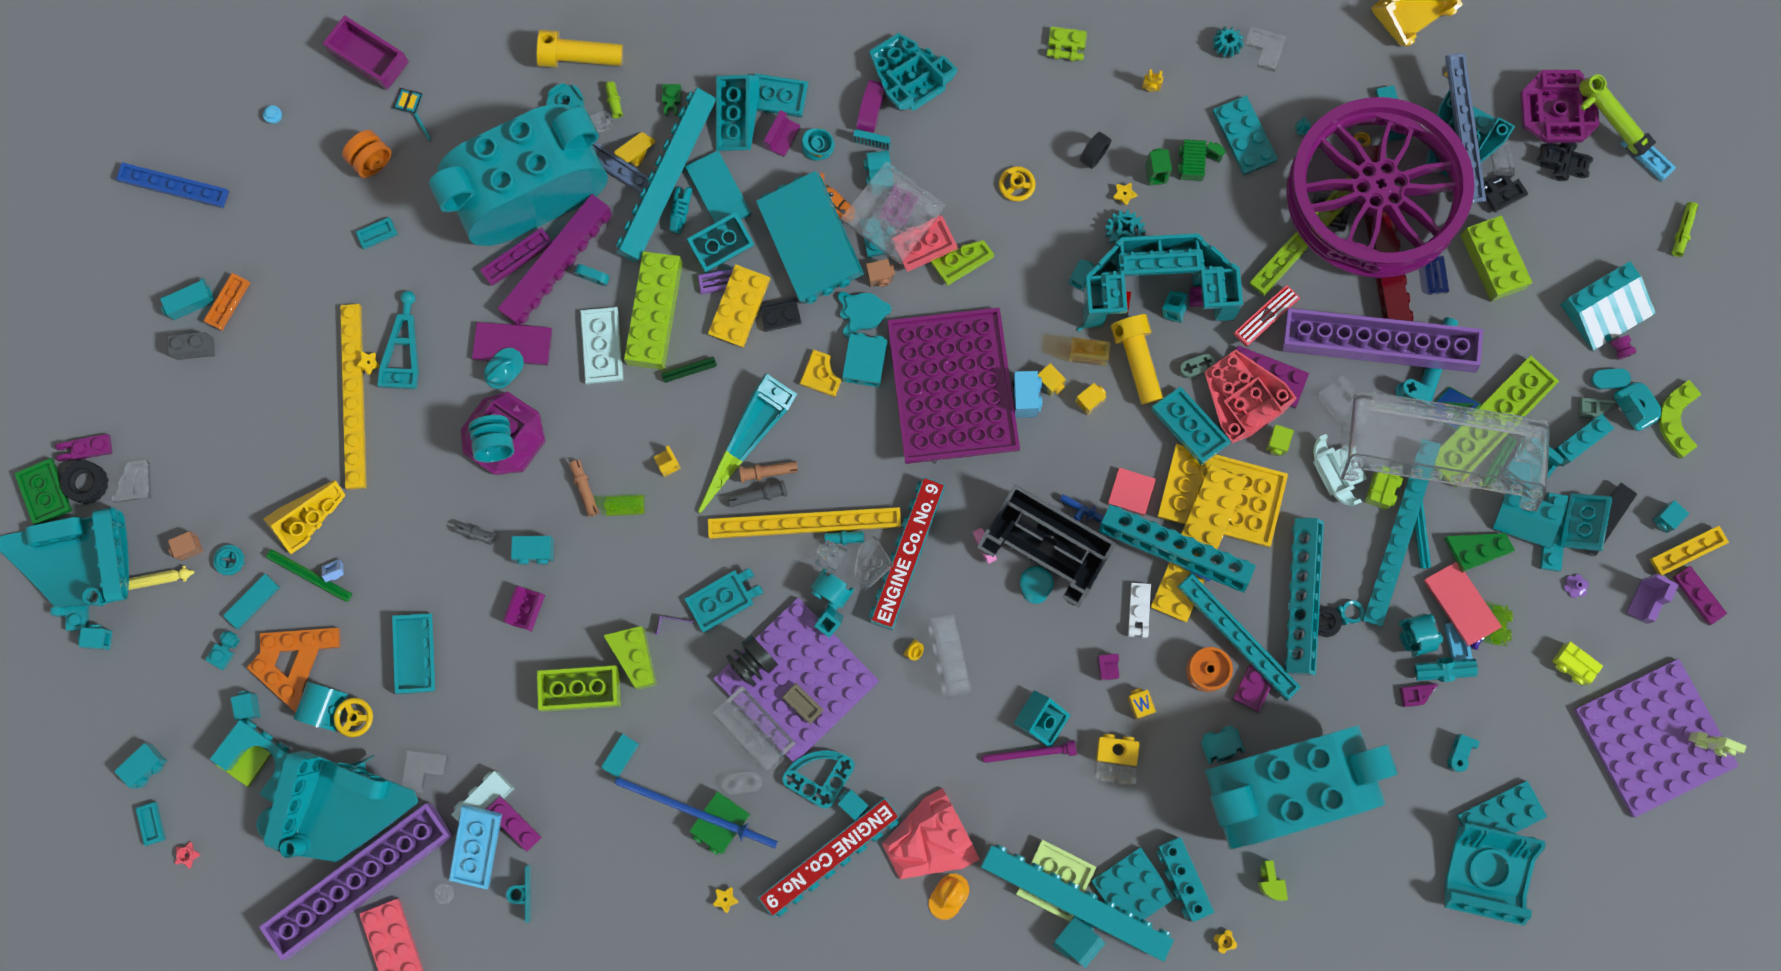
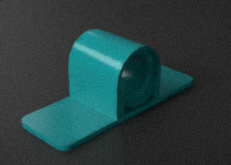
M530 865L525 866V885L511 886L506 892V898L510 903L525 904V923H530L531 921ZM515 889L521 891V898L519 900L513 897Z

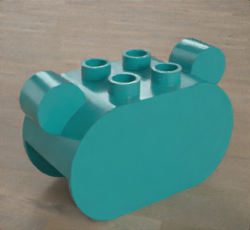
M551 104L532 109L456 146L441 160L437 173L430 178L428 184L440 210L443 212L456 211L469 240L473 244L493 246L513 240L581 207L591 194L597 197L603 191L608 182V175L593 147V144L599 138V133L587 110L582 107L572 108L564 104Z
M1360 725L1204 770L1212 792L1210 798L1219 826L1223 827L1229 849L1272 840L1381 807L1386 802L1378 781L1398 775L1388 744L1367 749Z

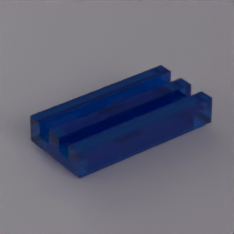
M1438 256L1431 262L1435 289L1431 265L1429 263L1425 266L1429 295L1434 293L1447 294L1449 292L1444 256ZM1436 261H1439L1443 288H1440Z

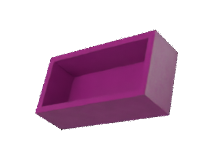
M345 15L322 43L330 54L386 90L390 88L409 63L402 51Z

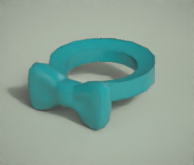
M1355 600L1348 601L1343 606L1336 608L1341 616L1342 626H1346L1349 623H1358L1362 621L1365 615L1364 607ZM1349 605H1354L1358 608L1359 617L1357 619L1345 616L1344 612Z

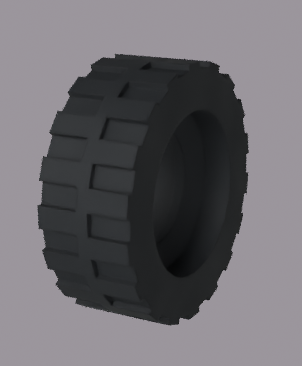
M79 460L75 463L73 462L69 467L65 468L64 473L61 475L60 487L64 492L63 494L80 504L95 503V501L100 500L105 495V491L108 489L109 480L107 473L103 471L102 467L90 461ZM83 473L90 474L94 480L93 486L87 491H79L75 485L77 477Z

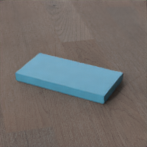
M468 805L461 807L449 881L486 890L489 888L502 813Z

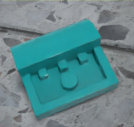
M307 682L294 720L335 732V710L341 702L347 700L348 694Z

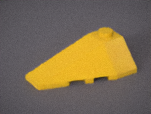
M333 480L278 508L263 518V520L291 555L309 542L310 536L317 528L319 529L322 526L323 520L335 510L346 495L337 481Z

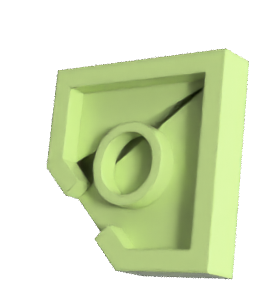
M1703 732L1690 733L1688 739L1694 742L1696 747L1701 749L1709 748L1714 750V754L1722 757L1742 754L1746 749V745L1720 736H1710L1708 738V734Z

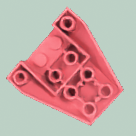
M1234 350L1205 371L1221 428L1232 443L1255 434L1282 415L1297 399L1284 381L1238 350Z

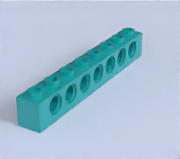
M1109 505L1100 525L1099 533L1242 593H1245L1256 568V565L1251 564L1248 560L1239 559L1229 552L1220 551L1212 545L1196 541L1193 537L1184 536L1176 530L1160 526L1157 522L1148 521L1138 514L1129 513L1118 506Z
M1295 518V524L1292 526L1294 543L1291 545L1293 562L1290 564L1292 581L1289 582L1291 599L1288 601L1290 617L1287 621L1289 635L1286 640L1288 653L1285 659L1286 672L1292 675L1316 676L1324 522L1318 518ZM1309 535L1308 542L1304 543V538ZM1308 554V560L1303 562L1304 555ZM1307 573V579L1302 581L1303 574ZM1306 592V598L1301 601V595ZM1305 611L1304 619L1300 620V614ZM1304 631V637L1299 640V633ZM1303 650L1302 658L1298 659V652Z

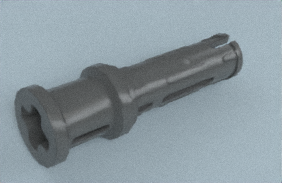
M781 480L780 483L765 484L760 489L728 496L732 508L763 499L770 501L772 498L786 497L788 495L785 482Z

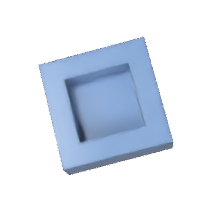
M340 559L322 566V577L325 582L336 580L344 575L343 563Z

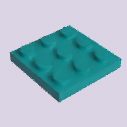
M1141 847L1091 880L1104 901L1107 900L1115 904V909L1120 912L1125 909L1133 913V918L1139 922L1141 919L1145 920L1175 899Z

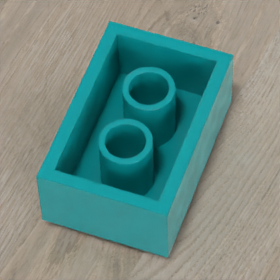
M737 212L732 213L686 240L705 274L753 248L755 245Z

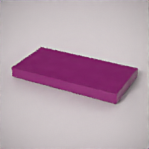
M477 322L472 359L490 361L502 349L513 348L521 353L524 364L548 366L553 329L550 327Z

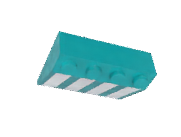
M1631 261L1570 296L1560 304L1592 351L1656 313L1643 279Z

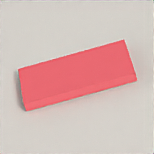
M1457 562L1424 580V583L1467 647L1502 627L1465 572L1462 573Z

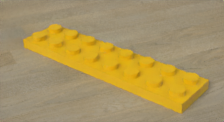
M1210 465L1181 534L1193 537L1196 541L1212 545L1218 549L1247 480ZM1169 562L1150 607L1187 623L1194 605L1177 586L1191 572ZM1195 575V577L1203 584L1204 579Z

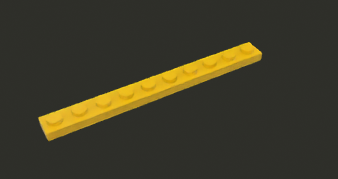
M360 304L340 305L345 489H365L367 485L363 370L356 366L360 359V352L363 351L362 311Z
M900 507L708 519L709 539L901 528Z

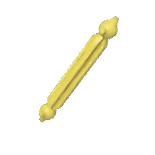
M182 566V569L179 571L171 570L129 578V590L174 582L179 578L186 582L190 575L195 572L194 570L187 569L186 566Z

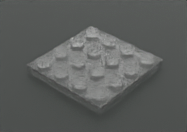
M886 161L842 216L841 221L901 265L944 211L946 205Z

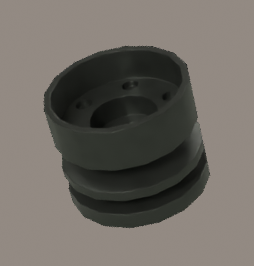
M749 635L741 643L745 652L741 653L735 648L733 651L739 657L735 660L728 654L726 658L737 675L754 688L757 684L752 677L756 675L761 681L763 678L759 670L762 668L765 672L770 673L778 664L752 635Z

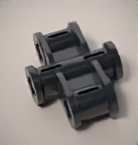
M1549 143L1540 145L1539 149L1541 152L1536 160V164L1540 167L1555 170L1551 176L1554 180L1567 181L1569 175L1577 178L1589 177L1590 172L1588 170L1593 162V157L1574 152L1577 149V143H1560V147Z

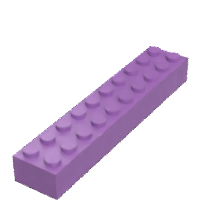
M1288 308L1282 351L1476 373L1481 366L1483 329Z
M426 803L259 928L280 960L290 959L454 837V834L433 804Z

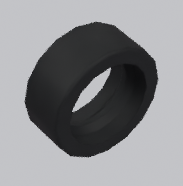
M1097 132L1082 152L1080 162L1090 169L1094 168L1108 150L1111 139L1102 132Z

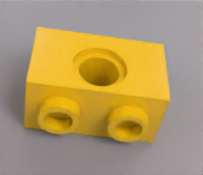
M1103 734V737H1099L1097 741L1095 761L1135 767L1138 760L1139 742L1134 741L1135 738L1123 736V740L1115 739V735ZM1115 744L1122 747L1121 755L1113 753L1112 748Z

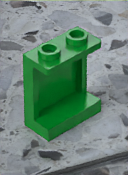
M718 791L704 810V812L739 826H743L745 821L751 816V814ZM698 818L689 831L693 834L692 838L700 844L702 842L708 844L709 847L707 849L715 855L719 853L723 855L737 834Z

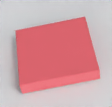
M1119 467L1108 505L1118 506L1124 510L1145 516L1156 479Z

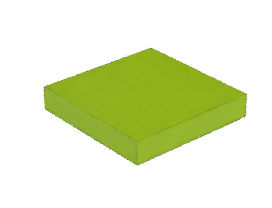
M253 746L243 753L231 770L225 772L247 787H250L272 754L264 747Z

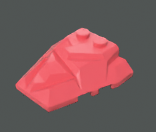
M943 788L926 796L882 842L900 879L963 869L980 860Z

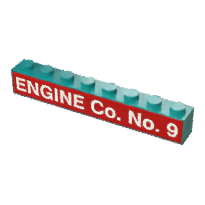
M923 477L922 482L918 481L915 492H917L916 499H911L908 508L911 510L909 517L905 516L902 527L905 529L903 534H899L895 543L898 546L896 553H891L888 562L891 564L889 571L885 570L882 581L885 583L882 589H878L875 597L878 602L876 607L872 606L868 616L871 618L872 624L893 631L942 498L945 484Z
M884 798L759 896L758 899L772 917L777 915L779 918L788 911L786 907L793 902L796 905L804 898L802 895L807 890L812 892L820 886L818 881L824 877L827 880L836 873L834 869L837 866L841 865L844 867L851 861V855L855 852L859 855L868 847L865 844L870 840L876 842L883 836L881 832L888 827L891 830L899 823L897 819L900 816L887 799Z

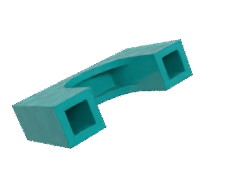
M249 719L246 721L239 720L210 760L225 771H229L249 748L253 746L266 748L274 757L275 770L259 795L273 804L284 760L291 753L288 751L290 748L282 742L277 743L272 740L273 736L267 731L263 730L261 732L256 728L257 724Z

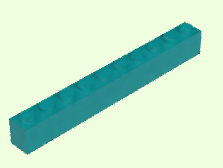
M698 87L693 92L690 91L685 99L687 104L678 113L680 119L678 123L673 124L670 133H672L670 140L666 139L662 147L664 152L655 161L654 165L657 167L654 172H650L647 178L649 183L646 188L643 187L639 195L641 200L639 204L636 203L631 211L633 217L631 221L627 220L623 228L625 233L616 242L615 246L618 248L615 253L634 263L640 260L716 101L715 97Z
M996 844L995 847L990 846L981 868L1158 960L1165 961L1174 942V939L1170 938L1171 933L1161 928L1159 931L1151 928L1153 924L1144 919H1141L1140 922L1135 920L1133 913L1125 909L1122 912L1116 910L1115 904L1107 900L1104 903L1097 900L1098 895L1088 890L1086 894L1079 891L1080 886L1070 881L1068 884L1060 881L1062 877L1053 872H1050L1049 875L1044 873L1042 866L1034 862L1032 865L1025 863L1026 858L1014 853V856L1006 853L1007 848Z

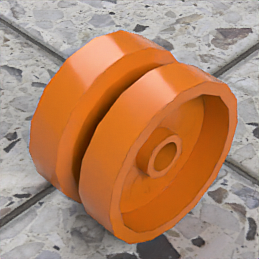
M364 130L348 141L342 151V157L350 166H353V169L360 177L367 178L375 175L385 167L391 158L392 151L373 130Z
M1215 647L1203 648L1194 653L1187 661L1186 677L1191 686L1198 691L1205 693L1214 692L1227 685L1233 673L1232 661L1228 654L1221 649ZM1208 666L1211 667L1210 671H1212V673H1209L1207 671Z

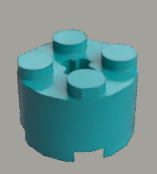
M822 568L810 586L813 589L811 593L819 599L822 596L828 599L827 604L837 610L840 607L842 609L855 589L850 587L848 590L845 588L847 586L845 582L833 574L827 576L825 574L827 570Z
M1423 613L1400 620L1399 626H1402V633H1399V637L1405 651H1411V657L1436 651L1439 648V644L1443 643V637L1437 631L1435 618L1432 614Z
M1233 725L1222 728V731L1217 734L1209 732L1202 735L1203 740L1200 743L1209 765L1213 764L1215 759L1219 763L1236 757L1235 753L1238 751L1241 754L1246 752L1237 728L1234 729Z

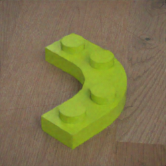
M1690 380L1671 392L1661 405L1662 412L1659 422L1661 434L1680 459L1698 447L1681 424L1682 411L1688 404L1702 395Z

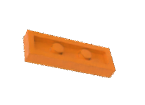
M232 273L205 317L204 322L223 331L251 283Z

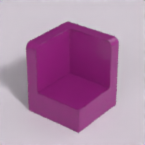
M1119 654L1099 655L1097 657L1100 681L1119 678Z

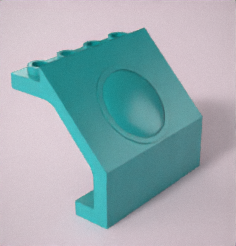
M1465 823L1463 826H1458L1445 877L1444 908L1525 926L1532 918V910L1527 909V893L1535 861L1546 848L1545 841L1535 837L1517 835L1514 832H1503L1495 828L1481 827L1473 823Z

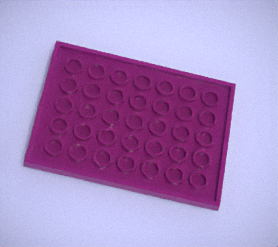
M1000 308L888 320L905 464L1020 451Z

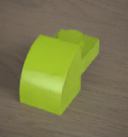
M1262 861L1260 874L1265 881L1257 882L1260 891L1266 897L1273 900H1288L1285 879H1276L1274 861Z

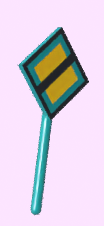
M400 88L393 109L414 114L425 136L431 141L429 133L417 114L423 93Z

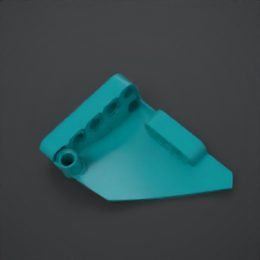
M308 751L290 753L285 758L264 837V845L280 852L287 859L299 856L337 862L415 806L418 800L413 789L350 764L335 763Z

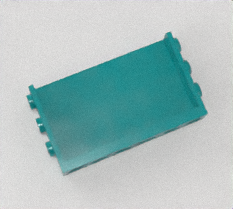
M813 171L805 176H798L793 180L794 182L788 185L783 184L776 191L765 193L761 196V199L756 201L799 301L804 304H812L817 301L818 297L822 295L828 296L834 292V289L838 287L844 288L850 285V281L864 275L824 181L817 171Z

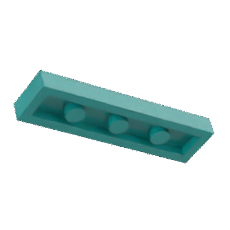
M1548 493L1546 494V502L1564 507L1566 510L1551 548L1541 547L1540 569L1560 572L1562 571L1564 547H1561V539L1567 514L1568 496Z

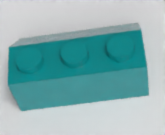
M1507 489L1492 530L1506 533L1507 535L1550 549L1566 508Z

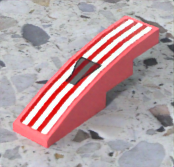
M1286 285L1233 334L1246 347L1249 346L1277 321L1288 308H1291L1300 297Z

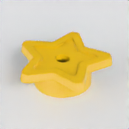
M1128 183L1125 186L1116 184L1117 193L1113 199L1119 200L1127 206L1130 199L1137 197V194L1132 191V183Z
M363 351L360 352V359L356 364L357 367L366 371L367 375H370L373 369L380 368L376 361L375 352L369 355Z
M733 887L726 891L716 889L717 899L713 906L722 907L725 913H728L731 905L739 903L733 896Z

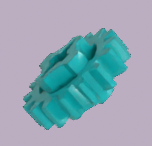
M1119 210L1118 216L1113 213L1112 219L1108 218V225L1105 226V231H1108L1105 237H1110L1109 244L1114 242L1116 245L1121 237L1145 235L1146 230L1143 229L1145 223H1140L1142 217L1136 218V212H1133L1131 215L1129 210H1126L1125 214ZM1114 224L1115 228L1117 229L1115 233L1113 232ZM1135 228H1137V235L1134 232Z

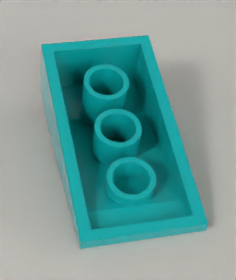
M753 75L716 76V151L751 150L759 101V77Z

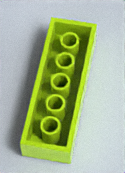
M643 251L624 357L626 364L629 366L665 370L683 265L680 256Z

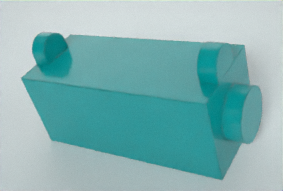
M204 278L168 296H161L160 299L162 302V312L173 320H177L215 302L210 286Z

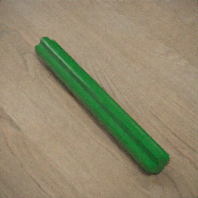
M271 549L267 553V559L341 600L348 602L351 599V592L331 581L325 582L322 576Z

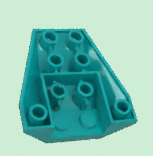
M1449 90L1439 105L1437 116L1456 133ZM1473 106L1480 161L1482 163L1506 142L1515 126L1499 117L1496 119ZM1429 149L1425 164L1441 163L1437 156ZM1446 171L1439 172L1448 177Z

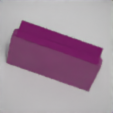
M780 110L763 141L765 149L785 157L800 129V124L789 120L787 113Z

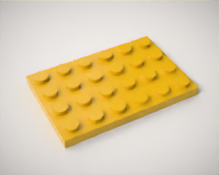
M1176 444L1157 518L1185 525L1208 468L1212 465L1247 480L1223 536L1270 548L1288 474L1217 454L1200 465L1183 445Z

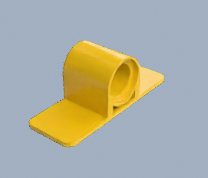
M640 132L614 151V154L637 167L642 163L647 149L655 144L656 140Z

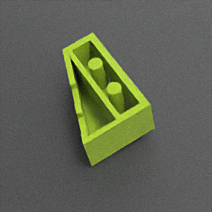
M639 626L603 635L636 689L640 690L657 685L645 628Z

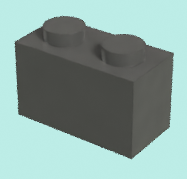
M207 332L168 336V354L177 360L215 356L214 338Z

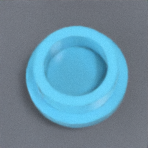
M271 105L264 109L263 118L268 123L276 124L281 120L282 112L279 107Z

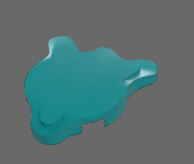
M840 292L838 295V299L843 305L840 317L849 320L843 329V335L846 338H849L850 334H854L857 331L871 330L878 327L881 321L891 313L890 304L883 302L874 294L861 293L850 295L846 292Z

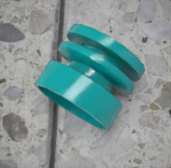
M487 415L470 422L468 429L470 439L473 441V458L476 461L497 462L510 457L514 453L513 439L510 436V422L507 417Z

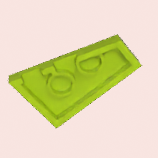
M982 240L963 245L961 248L941 256L930 263L948 286L994 258V253L986 242Z

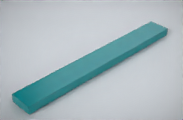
M1193 573L1189 574L1177 586L1285 701H1288L1301 688Z

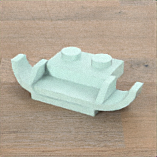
M1327 434L1318 437L1313 450L1315 459L1313 464L1330 496L1333 495L1338 501L1349 506L1361 503V499L1355 498L1351 490L1354 489L1353 485L1363 482L1367 478L1350 445L1335 451L1334 448L1328 449Z

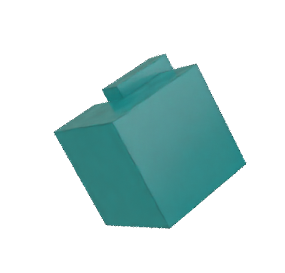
M1074 917L1052 946L1067 959L1072 957L1086 969L1106 943L1093 932L1094 927Z

